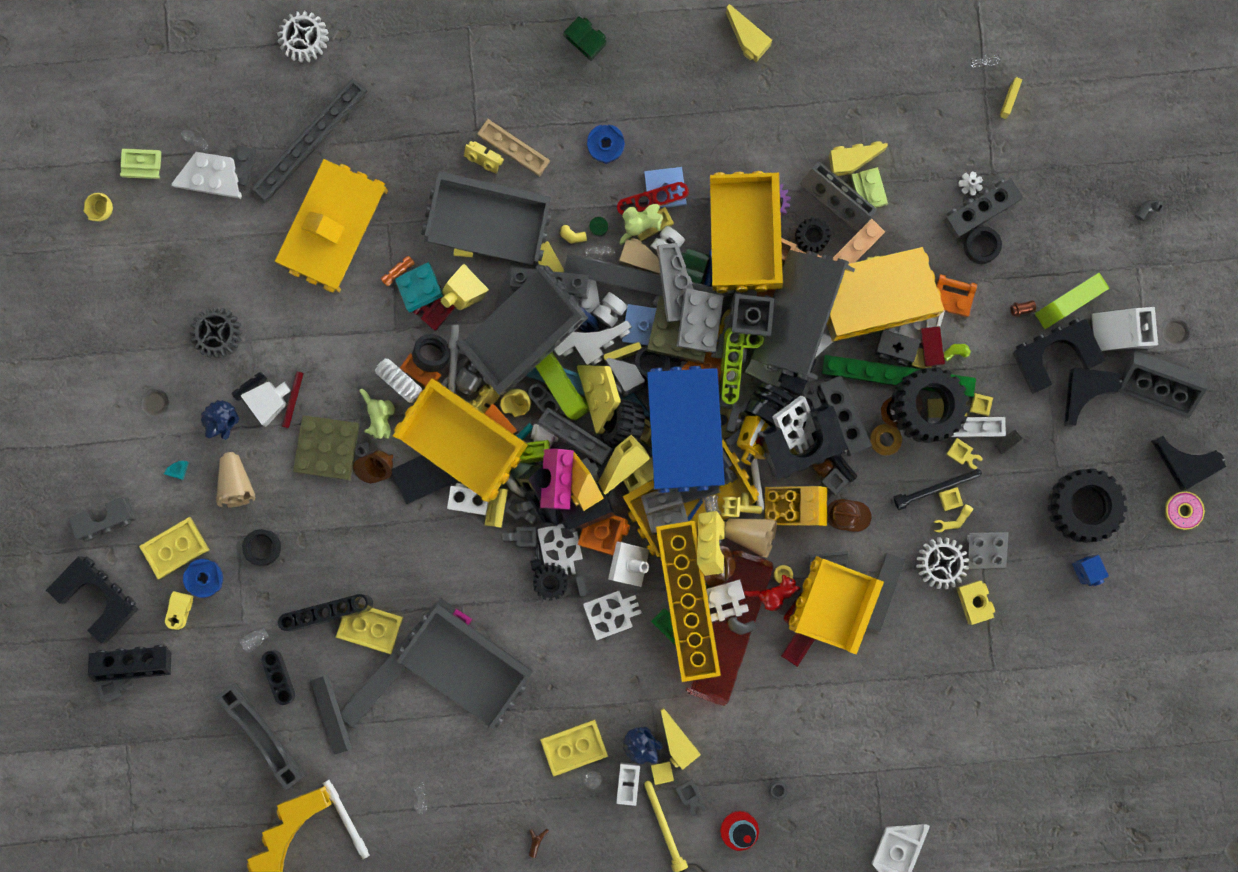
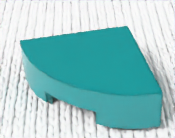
M178 461L171 464L165 470L164 475L184 480L189 462Z

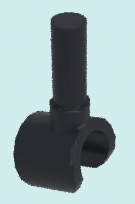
M536 543L535 547L536 560L530 561L533 571L539 570V566L542 565L540 543Z

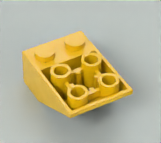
M765 487V519L775 520L777 525L827 526V487Z

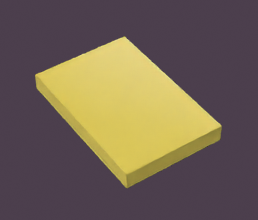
M191 517L139 546L158 580L209 551Z
M371 608L367 612L342 618L336 638L392 654L403 617Z
M595 720L540 739L553 777L608 757Z

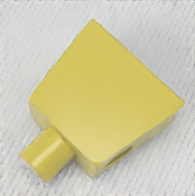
M463 264L445 284L442 290L445 296L441 298V302L447 308L453 304L458 310H463L481 301L489 289Z

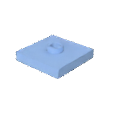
M682 167L644 171L647 191L676 182L684 183ZM678 186V190L674 192L671 191V188L668 189L671 194V199L674 198L672 195L676 193L682 196V192L685 191V188L683 189L680 186ZM660 191L657 194L658 201L663 202L667 199L665 191ZM686 198L661 206L660 208L687 205Z
M628 304L625 321H628L632 328L629 329L631 333L622 338V342L630 344L640 342V345L647 346L657 308Z

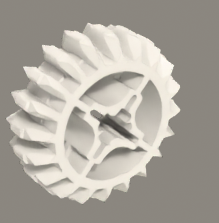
M296 11V17L289 14V21L283 19L285 26L279 25L281 31L277 32V35L280 37L278 39V43L281 45L280 49L285 51L287 57L291 56L293 61L298 58L299 62L302 63L304 58H306L307 62H310L311 56L317 59V53L323 55L321 48H327L324 42L329 41V38L325 36L328 34V30L324 29L326 25L324 22H321L320 17L315 18L312 12L308 16L306 11L302 15ZM302 24H308V25H311L312 27L308 26V27H306V28H303V27H301L300 25H302ZM295 28V33L293 36H291V39L289 40V35L291 31ZM299 31H301L302 34L305 35L307 43L304 41V39H301V34L299 33ZM315 34H317V39L315 43L311 45V40L314 37H316ZM305 46L307 49L300 50L293 47Z
M385 358L377 365L375 373L405 400L413 403L417 399L422 388L391 360Z
M938 537L937 544L931 539V547L928 544H924L923 546L926 551L919 550L923 557L916 558V560L922 561V564H918L916 567L923 568V571H920L918 574L920 576L926 574L923 581L926 582L930 579L929 586L931 587L936 582V589H940L942 584L944 589H948V583L951 587L956 586L955 581L961 583L962 580L959 575L966 577L967 574L962 572V570L969 569V566H964V562H969V559H963L962 557L967 552H960L963 546L958 545L955 547L956 540H952L949 544V538L947 537L944 539V542H942L941 537ZM939 547H944L951 550L954 553V555L949 557L944 556V554L940 552ZM934 551L935 561L928 567V558ZM940 559L949 560L946 562L945 568L943 566L935 567L939 565ZM957 560L956 571L951 575V564ZM940 570L947 579L936 578L931 572Z

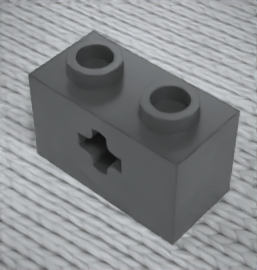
M882 330L874 354L879 355L878 358L889 361L891 358L897 360V364L908 366V364L914 363L920 340L888 330ZM896 345H898V349L901 350L897 353L895 352V349L892 348Z

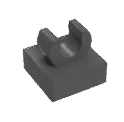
M741 429L725 441L729 448L733 445L737 453L740 452V449L737 447V440Z

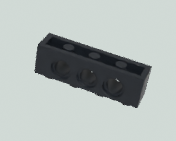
M155 645L152 648L135 647L130 650L118 648L115 651L108 652L98 650L96 653H89L88 676L93 682L171 675L172 653L164 645ZM149 658H153L151 662L146 663ZM133 660L131 664L127 665L128 661ZM114 661L113 665L107 667L110 662Z

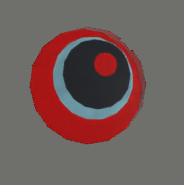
M731 812L721 823V838L733 850H747L758 840V823L748 812Z

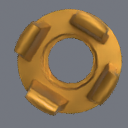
M887 424L877 426L870 436L871 449L884 456L896 453L902 444L900 431ZM886 432L892 434L894 438L892 445L887 447L883 446L880 442V436Z

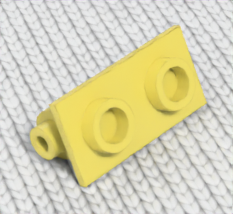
M470 141L468 145L466 144L464 157L484 167L487 171L497 174L499 165L501 166L504 161L501 155L492 150L485 154L484 152L487 148L476 141Z
M487 384L481 387L477 398L469 403L482 413H485L488 408L484 405L488 403L491 406L500 396L493 390L491 385Z

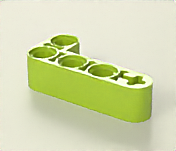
M1097 273L1036 312L1035 316L1043 328L1047 329L1110 288L1101 274Z
M732 327L724 333L719 397L729 405L736 403L739 398L743 348H758L763 343V336L757 335L756 342L750 343V334L738 333L739 337L735 342H731ZM736 352V359L729 361V353ZM729 371H734V378L731 380H727V373ZM730 390L733 395H729V398H727L725 394H728Z
M551 352L536 368L566 416L576 421L589 412L587 401L582 395L578 394L557 358Z

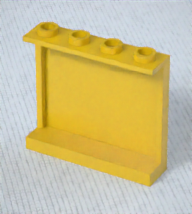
M816 556L815 560L811 562L809 576L803 583V592L797 599L795 613L789 620V629L857 655L884 582Z

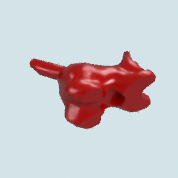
M782 575V582L779 586L763 591H744V594L749 597H759L766 610L777 611L783 606L784 599L791 598L801 588L795 586L796 581Z

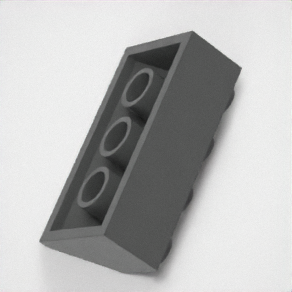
M1134 350L1125 366L1122 375V387L1118 392L1190 418L1207 391V376Z

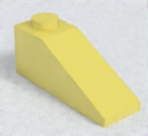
M729 4L726 8V15L743 54L749 60L753 59L757 62L771 46L772 39Z
M663 707L661 715L669 752L672 756L670 761L676 768L680 766L683 770L701 754Z

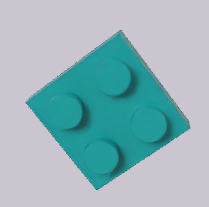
M429 262L395 278L409 313L443 297Z

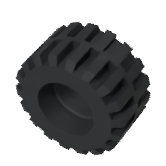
M620 399L621 402L618 408L615 409L613 417L610 421H606L603 426L605 431L601 434L604 444L616 447L630 435L639 442L645 424L644 409L641 404Z

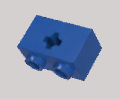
M1089 555L1072 563L1081 584L1097 586L1105 582L1104 578L1109 577L1099 555Z

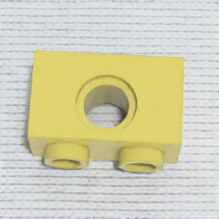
M975 581L956 588L969 625L994 618L993 613H995L992 602L988 601L987 594H989L985 583ZM976 596L981 599V605L977 608L973 605V599Z

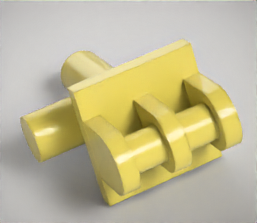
M742 493L741 504L740 497H723L725 502L722 505V508H724L722 517H739L740 512L762 513L761 506L749 505V493Z

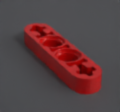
M683 182L669 184L621 199L617 204V210L623 215L625 210H621V208L624 207V203L626 202L628 205L634 204L632 201L634 199L638 212H643L652 204H658L661 207L687 198L689 188ZM678 186H680L683 189L685 188V191L682 192V196L676 193L672 195L674 198L671 199V194L668 189L671 188V191L674 192L678 190ZM660 191H665L667 194V199L663 202L657 199V194ZM647 197L649 204L646 207H641L639 205L640 198Z

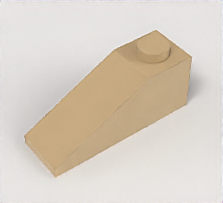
M631 238V240L626 239L619 264L660 275L658 257L642 244V241Z

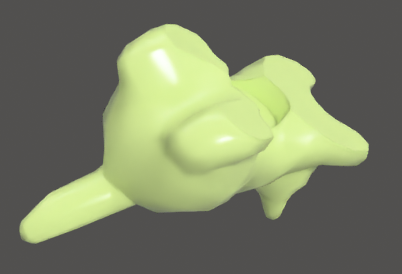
M658 204L648 206L643 212H638L635 207H629L624 211L622 217L625 220L626 233L621 237L620 245H623L626 239L639 235L646 229L654 227L660 231L663 216L657 213L660 209Z
M360 389V393L367 403L368 414L371 419L370 427L364 430V432L370 434L375 439H381L383 436L389 439L391 428L387 419L394 414L395 408L390 400L371 399L364 389Z

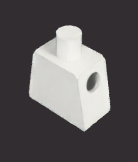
M266 382L242 394L241 397L259 422L266 427L287 406L282 397L291 390L285 382L276 388L272 383Z

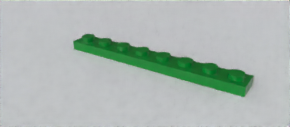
M824 355L822 374L897 386L905 376L921 369ZM951 374V377L957 376L960 379L958 382L960 386H965V396L968 395L973 398L976 378ZM928 387L921 389L936 392L935 390Z

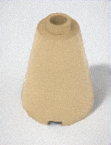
M234 452L225 453L220 458L217 505L223 507L222 504H227L228 507L247 505L250 499L254 501L256 498L239 455H236Z
M729 518L727 522L724 521V537L762 557L768 558L772 549V540L775 539L777 522L775 520Z

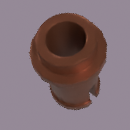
M1034 300L1019 304L1015 302L1010 306L1012 316L1020 317L1022 314L1036 312V304Z

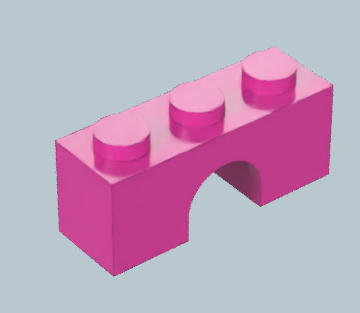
M544 449L543 469L550 470L551 482L547 488L541 489L540 508L570 509L573 450Z

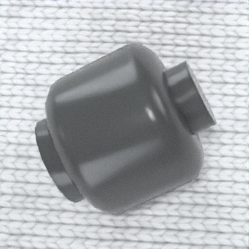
M469 365V367H462L460 369L455 384L458 386L457 389L471 395V393L478 391L483 376Z

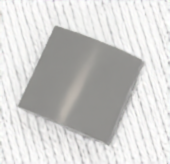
M670 489L669 493H658V491L641 496L652 535L657 534L656 526L688 521L681 494L677 489Z

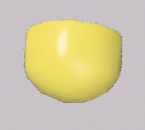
M93 193L85 200L83 211L89 220L101 222L110 217L113 205L109 197L104 193Z
M511 389L502 397L500 407L504 414L510 413L514 417L525 415L531 408V398L522 389Z

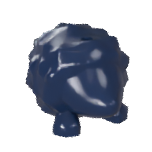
M223 400L210 403L205 408V411L201 413V423L205 427V437L207 438L215 437L221 433V438L226 440L229 438L232 427L239 422V415L235 407Z
M636 727L629 730L622 741L624 744L623 750L632 762L636 764H644L646 762L656 764L658 762L656 749L661 750L663 744L654 738L647 727Z

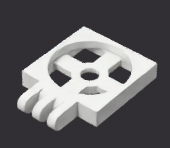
M799 396L772 416L775 425L782 429L788 449L790 450L794 447L798 454L803 453V449L807 450L809 445L812 446L815 443L811 433L816 429L810 414L811 410L806 398L803 396ZM798 406L805 411L799 416L795 411V408ZM788 414L790 421L786 426H783L782 419ZM797 419L798 425L794 426L793 422ZM806 421V425H805V428H804V430H803L802 427H803L804 422ZM794 430L797 437L788 438L787 434Z
M563 524L537 529L544 565L545 563L549 565L555 563V566L559 564L561 569L564 568L567 575V568H571L572 575H575L576 571L573 561L583 559L581 548L577 545L579 541L577 531L573 533V538L565 539L562 537L561 528H565ZM553 530L555 537L553 542L544 543L546 534ZM557 541H563L564 546L558 548L556 546ZM576 545L574 554L567 558L566 548ZM546 551H558L559 560L551 559L546 554Z
M620 591L583 604L596 640L632 627L630 617L642 613L641 610L634 612L632 608L639 606L638 602L632 605L629 602L637 599L635 595L622 599ZM606 599L616 600L620 603L621 607L609 608ZM599 602L602 611L599 615L592 617V609ZM605 612H610L612 617L605 619ZM624 614L623 624L620 628H616L615 617ZM600 622L607 623L609 632L600 631L595 627V624Z

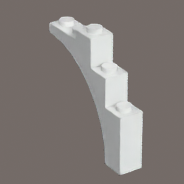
M625 321L614 328L600 332H573L554 350L558 356L564 355L566 357L574 352L573 347H576L585 363L594 366L602 361L601 356L604 353L601 347L606 349L614 344L613 340L618 336L622 339L631 333L629 329L632 326L628 321Z

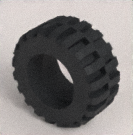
M930 367L923 368L905 376L902 382L897 384L895 387L897 391L893 392L891 397L894 399V403H891V410L895 411L892 417L893 420L898 421V429L905 430V436L908 438L913 437V440L917 442L932 443L950 438L962 428L961 424H964L967 420V417L964 415L969 413L970 407L966 406L969 396L964 394L965 386H960L958 383L960 379L957 376L951 377L952 372L948 370L942 371L938 367L932 369ZM926 387L935 390L943 400L944 412L941 419L936 423H929L922 419L916 409L917 394Z
M1093 468L1076 470L1068 473L1066 476H1062L1059 482L1054 484L1052 488L1053 493L1049 494L1048 500H1051L1050 505H1048V511H1051L1052 514L1050 516L1051 522H1055V528L1057 531L1063 532L1064 537L1071 538L1076 542H1098L1111 537L1113 532H1117L1120 529L1119 524L1124 523L1126 518L1123 514L1127 512L1128 506H1124V501L1127 498L1126 495L1121 493L1123 490L1121 484L1117 485L1115 483L1116 479L1113 476H1107V472L1097 471V469ZM1081 488H1092L1102 499L1103 512L1095 523H1081L1072 512V497Z

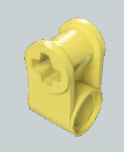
M172 592L165 618V624L168 628L180 630L185 627L193 603L192 595ZM173 618H177L179 624L172 622Z

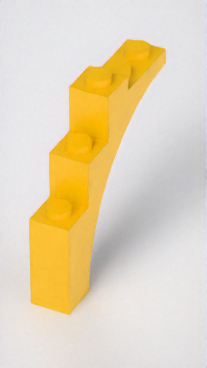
M325 786L277 805V815L283 823L262 832V841L264 846L268 847V850L247 859L249 872H283L284 859L289 844L296 832L307 819L331 805Z

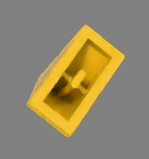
M309 211L302 226L303 230L335 244L338 243L345 228L329 217Z

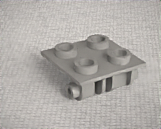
M969 533L967 535V542H969V569L1006 568L1009 533Z

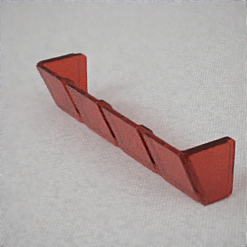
M739 550L732 551V554L735 555L736 567L726 583L740 580L743 592L767 589L773 571V562ZM744 594L745 598L738 600L739 606L747 604L749 611L742 613L741 616L736 618L743 624L752 620L756 622L762 602L759 597H749ZM732 602L721 605L722 610L733 608ZM731 617L725 618L724 621H713L712 624L721 676L693 680L691 688L686 687L685 690L690 695L723 706L730 700L737 679V673L741 667L751 632L739 635L731 631L728 627V620Z

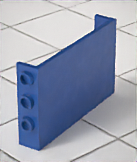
M691 366L689 370H682L681 367H672L670 371H662V368L651 369V372H647L646 375L648 378L653 490H658V493H669L670 489H677L678 492H688L689 488L697 487V491L709 490V487L724 486L717 368L701 369V366Z

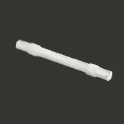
M329 779L322 784L326 787L330 801L333 802L349 832L356 850L362 859H365L370 854Z

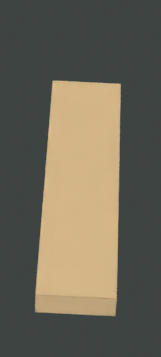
M489 119L486 120L477 133L480 138L539 177L550 163L549 159Z

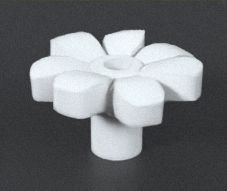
M971 172L970 175L964 173L962 175L963 180L958 182L959 187H964L961 190L964 195L969 192L970 196H974L976 191L980 192L983 188L980 185L983 179L982 177L976 178L977 174L975 172Z

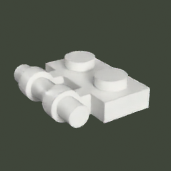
M740 580L706 589L709 608H716V613L710 614L712 622L717 620L724 621L725 618L734 615L738 617L742 613L749 611L747 604L739 606L738 600L745 598ZM732 602L733 608L722 610L721 605Z

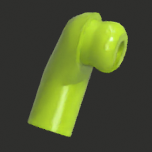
M952 344L944 352V360L948 362L954 355H961L964 358L968 357L971 353L969 346L966 344Z

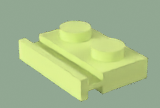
M122 149L120 176L126 178L160 179L159 171L162 152L160 150Z
M878 167L851 174L854 190L871 205L877 208L888 204Z

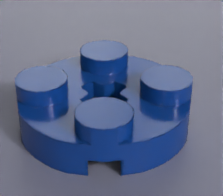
M599 125L591 130L588 135L587 148L589 154L595 160L608 164L617 160L622 155L625 142L622 132L613 125ZM610 140V147L603 148L601 141Z
M198 559L187 567L183 574V583L186 590L192 595L199 598L210 597L221 589L223 572L216 562L208 559ZM201 573L208 576L205 584L198 580L201 577Z

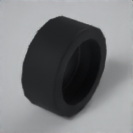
M981 226L975 228L967 235L964 241L966 256L976 264L990 263L999 255L1002 249L1000 235L990 227ZM978 235H987L993 240L994 249L991 254L979 256L973 251L972 241Z
M423 335L415 342L412 352L413 361L423 371L437 372L447 364L450 348H448L446 340L438 335ZM425 345L435 346L442 352V358L438 361L426 360L420 354V349Z
M648 345L636 353L633 364L636 365L646 383H648L647 373L641 368V360L644 356H658L663 361L662 371H669L671 364L669 356L648 352Z
M258 529L248 533L244 538L242 551L246 560L251 564L258 566L269 565L279 557L281 543L277 535L272 531ZM258 536L269 538L273 544L272 553L267 558H256L251 552V543Z

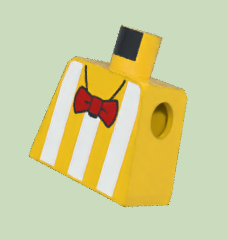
M759 416L745 417L737 440V446L744 451L741 461L748 465H751L754 459H766L758 433L771 426Z

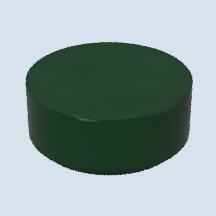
M603 217L593 218L589 224L590 232L598 237L605 235L608 231L606 219Z

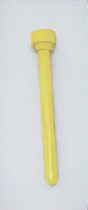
M646 781L644 783L645 789L673 859L671 860L673 872L682 871L688 868L686 860H683L678 853L653 785L650 781Z

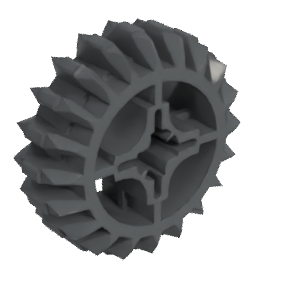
M214 307L213 312L207 308L206 315L203 312H199L201 318H194L197 324H191L195 331L190 332L191 336H196L191 339L192 343H197L195 349H201L200 353L202 355L207 353L209 358L214 354L216 359H219L220 353L223 357H226V351L232 354L233 350L231 347L238 348L235 342L242 341L237 336L243 333L242 330L237 329L241 326V323L236 322L238 318L232 316L231 311L226 312L225 308H221L219 311L217 307ZM215 318H222L226 321L224 323L215 325L210 320ZM206 325V327H207V333L204 335V338H203V337H202V332H203L204 326ZM228 327H230V336L226 340L225 333L229 330ZM213 328L218 330L219 337L215 336ZM218 341L222 346L212 348L206 344Z

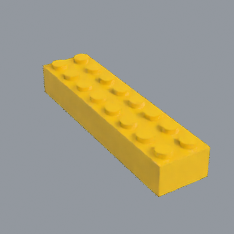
M695 520L656 526L682 682L721 676L704 574L697 565L698 538Z

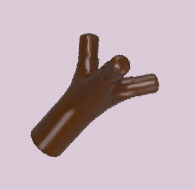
M533 829L529 830L532 843L528 856L536 858L539 845L544 836L549 832L548 829L544 830L539 836L535 835Z

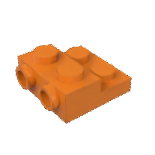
M614 515L583 528L577 545L613 556L616 542H622L623 536H627L629 533L630 525H628V520Z

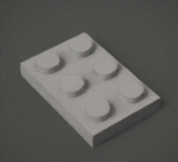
M692 289L684 290L677 347L711 353L716 352L723 295Z

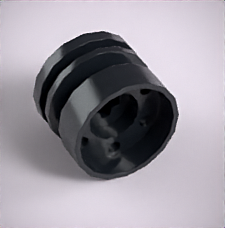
M759 382L757 387L761 391L755 390L753 394L760 400L750 399L744 412L750 416H759L771 427L776 426L772 416L786 407L785 403L790 404L795 399L787 394L786 391L773 384Z

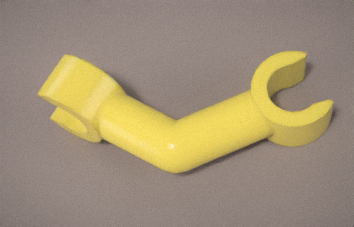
M965 505L956 521L943 522L942 520H935L934 523L940 522L942 528L934 531L943 532L945 529L961 528L973 511V508Z

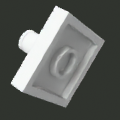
M616 542L608 580L642 587L644 573H647L649 570V564L647 563L649 550L635 545Z

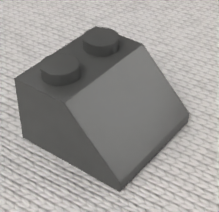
M736 294L733 303L732 333L771 337L774 298Z

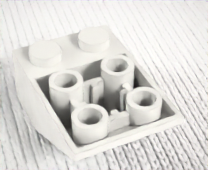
M1155 307L1091 314L1093 334L1101 351L1146 349L1158 345Z

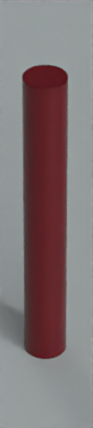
M296 371L282 427H290L304 375L302 372Z

